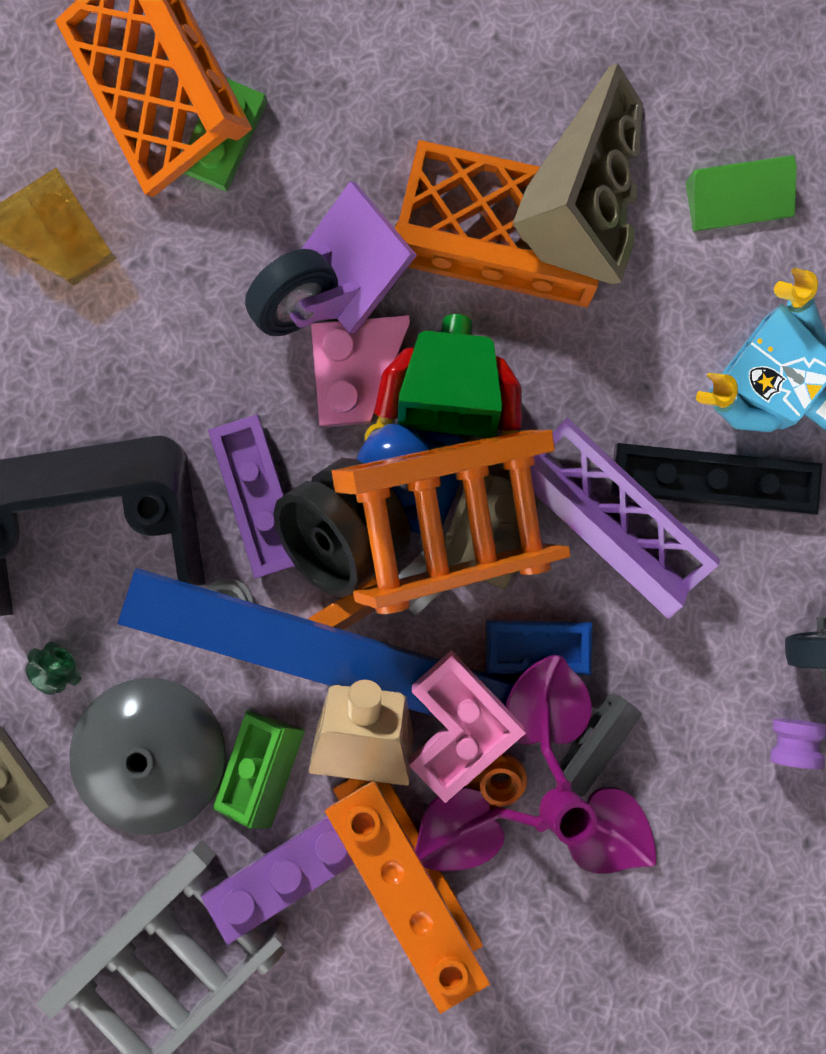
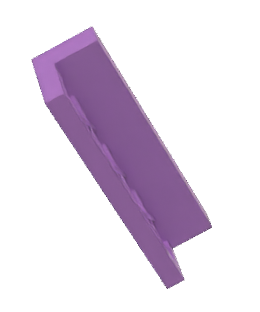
M567 417L552 433L554 446L564 436L568 438L581 451L582 467H563L549 453L535 455V465L530 466L535 495L665 617L670 619L684 606L689 591L719 566L720 559ZM590 460L599 468H591ZM575 477H582V484ZM591 478L612 479L619 486L620 503L601 502L592 494ZM628 495H629L636 503H629ZM613 513H620L621 520ZM629 513L649 514L658 522V538L638 537L630 529ZM666 531L669 534H671L674 538H667ZM652 549H659V556ZM667 549L688 550L701 564L683 579L667 564Z

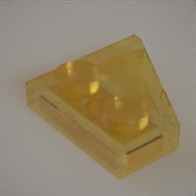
M54 168L0 203V243L73 286L117 259L65 177L57 168Z

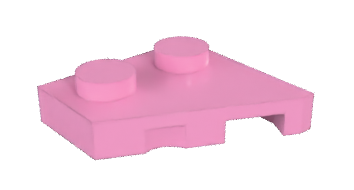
M409 315L366 319L356 333H348L340 321L311 324L318 416L321 428L372 423L382 373L399 353L410 327Z

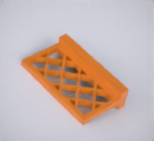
M76 0L55 22L145 195L155 197L224 140L230 138L238 141L252 130L245 113L185 0H130L128 12L113 10L115 0ZM90 13L97 15L93 45L84 43L76 28ZM112 18L127 21L122 51L107 48ZM141 24L151 25L155 32L152 57L136 54ZM106 55L120 58L116 88L107 87L102 78ZM135 61L150 64L145 95L130 92ZM164 68L175 70L179 78L175 102L159 98ZM128 98L144 102L138 132L130 131L125 122ZM157 105L173 108L168 140L152 136ZM187 112L198 114L207 131L192 145L182 143ZM151 142L167 146L163 168L155 175L152 174L147 165Z
M418 140L399 220L395 225V230L417 255L408 268L588 308L599 283L597 279L541 262L533 250L529 251L518 248L509 236L517 231L512 224L513 221L502 226L490 209V206L509 195L519 208L523 198L520 189L530 183L539 170V166ZM425 158L446 162L454 175L432 186L423 173ZM482 171L495 173L503 187L483 198L470 179ZM461 184L473 201V204L452 215L440 196ZM420 185L424 192L417 195L418 187ZM430 201L443 218V221L431 228L410 224L412 211ZM480 212L493 232L482 239L467 237L459 224Z

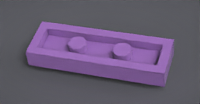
M256 414L209 429V436L254 578L258 579L295 567L285 552L275 528L273 515L275 504L285 494L260 416Z
M326 816L207 890L200 897L224 941L229 945L349 868L354 862Z

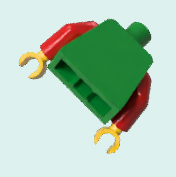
M462 314L447 315L442 320L441 332L425 330L419 333L415 347L404 349L383 371L374 413L378 415V420L376 424L371 425L367 429L365 441L372 431L392 424L393 419H398V425H408L415 430L483 437L496 436L497 429L501 430V435L516 432L522 425L521 384L506 360L496 356L494 341L489 337L472 335V320Z

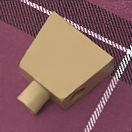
M359 680L353 683L351 687L341 685L329 687L317 723L309 773L367 781L375 780V782L408 786L411 768L409 766V757L413 752L414 731L406 696L399 692L382 691L379 685L371 680Z

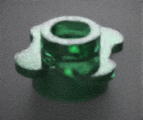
M48 642L44 649L33 648L27 653L29 662L25 667L26 675L31 684L40 692L54 695L64 691L66 685L76 686L81 681V675L76 670V663L68 651L58 647L56 643Z

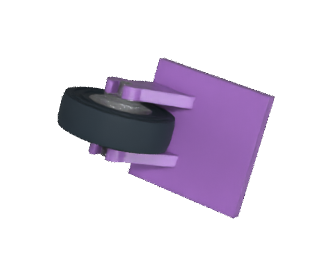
M350 181L302 249L280 256L256 276L247 291L245 307L256 326L269 336L288 335L311 325L315 321L336 318L348 333H356L417 255L356 182Z

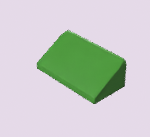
M795 155L702 168L693 171L685 182L693 232L793 217L795 215L797 170Z
M246 710L213 809L249 829L271 828L305 730Z

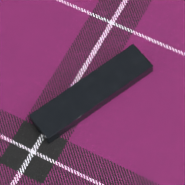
M623 443L615 444L613 460L656 500L818 515L823 463ZM611 479L610 495L620 496L619 486Z

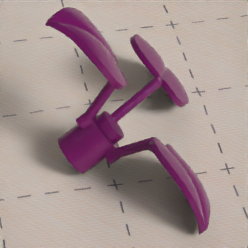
M552 655L529 667L514 684L506 702V708L522 723L526 732L517 742L523 745L541 742L542 754L557 783L556 788L548 791L543 796L539 807L540 815L536 817L502 807L490 810L489 802L483 798L481 791L472 787H463L446 803L438 795L431 801L423 815L415 848L426 869L458 871L477 867L491 860L503 846L505 840L504 831L495 819L504 818L533 826L538 832L550 829L561 842L568 846L571 858L575 863L591 873L610 874L631 868L653 867L656 865V850L652 830L638 802L624 790L615 787H601L595 790L589 796L587 802H585L571 789V783L566 779L551 749V742L567 744L577 739L587 728L592 711L590 695L584 682L570 668L562 656Z

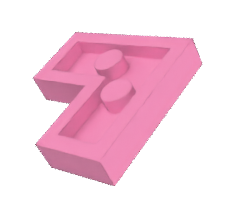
M452 650L412 684V693L444 727L409 757V766L445 803L526 734L522 723Z

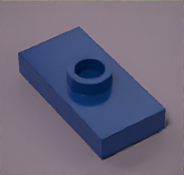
M486 620V673L523 674L538 661L552 655H559L566 660L567 664L577 675H591L592 623Z

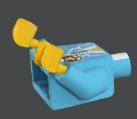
M793 268L791 273L795 279L794 286L783 281H778L775 284L774 294L778 298L789 300L787 307L781 304L767 314L722 374L707 373V378L713 382L709 392L698 391L696 394L697 402L712 405L715 411L734 429L772 432L776 429L782 430L795 425L805 415L826 430V390L824 389L826 386V330L814 300L818 289V279L811 271Z

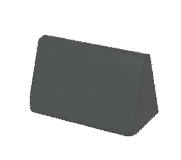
M614 692L607 695L590 719L587 728L576 739L559 763L566 779L571 783V789L581 797L585 796L642 715L637 708Z

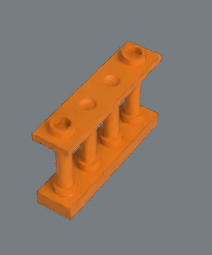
M522 430L331 470L335 493L355 494L357 502L363 503L377 585L354 590V601L375 608L378 614L396 613L410 607L409 600L517 571L522 575L544 573L551 570L550 562L571 557L569 546L542 543L530 466L535 465V455L555 451L552 430ZM503 463V469L509 470L521 548L496 554L484 476L489 475L488 466ZM456 473V479L463 481L475 559L449 566L436 487L441 486L440 476ZM407 484L408 491H414L427 572L399 579L386 498L391 497L390 487Z
M347 778L335 785L333 791L339 801L326 808L324 812L439 1013L442 1014L489 986L490 980L474 954V951L483 947L482 939L443 871L426 869L415 851L419 830L393 784L375 782V780L367 781Z

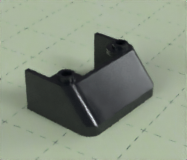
M151 436L1 459L0 616L13 615L6 557L14 551L19 541L20 532L17 512L121 496L125 519L133 530L147 536L171 534L178 580L196 586L205 585L188 461L184 449L168 437Z

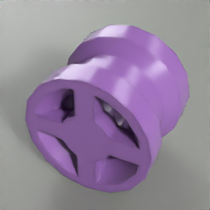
M773 718L772 730L777 735V743L770 750V762L797 768L824 769L825 757L820 752L821 741L826 738V725L804 720Z

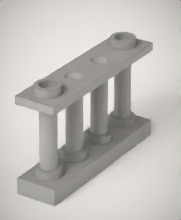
M201 839L48 989L36 1005L50 1019L66 1004L73 1011L78 1007L122 1054H172L256 970L264 975L278 962L285 952L281 945L288 929L280 921L264 937L255 927L236 939L249 953L228 974L215 963L171 916L174 910L168 905L183 891L188 898L194 895L205 906L200 895L215 886L209 879L212 873L206 867L216 853ZM143 929L149 935L156 932L210 989L189 1012L133 954L136 947L130 941ZM105 966L111 973L117 969L172 1027L151 1049L95 991L98 985L94 982L93 978Z

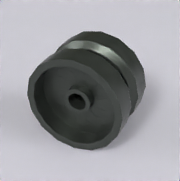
M340 458L314 475L311 481H305L276 501L273 512L276 532L285 552L295 567L311 584L328 595L340 598L353 594L354 590H358L370 581L375 572L363 503L357 502L355 494L335 493L331 470L364 464L357 459ZM390 487L391 497L386 498V505L397 560L405 554L410 544V524L402 503Z

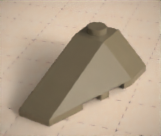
M618 63L609 66L528 184L512 223L521 239L530 246L541 262L612 285L622 282L634 245L635 228L630 224H626L627 204L637 199V185L631 181L630 159L639 156L643 107V102Z

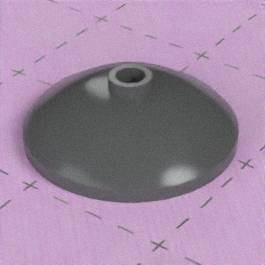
M140 678L111 687L99 695L86 708L73 732L69 758L71 776L76 790L84 804L95 816L121 831L151 835L165 833L185 825L209 804L220 785L225 768L226 755L224 737L218 720L209 706L197 694L181 684L169 680ZM133 753H141L146 757L147 767L145 770H138L132 765L131 758Z

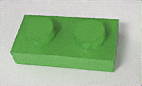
M228 78L226 79L252 130L238 141L227 138L183 173L225 192L230 187L267 104L265 94ZM200 118L188 145H192L207 132Z

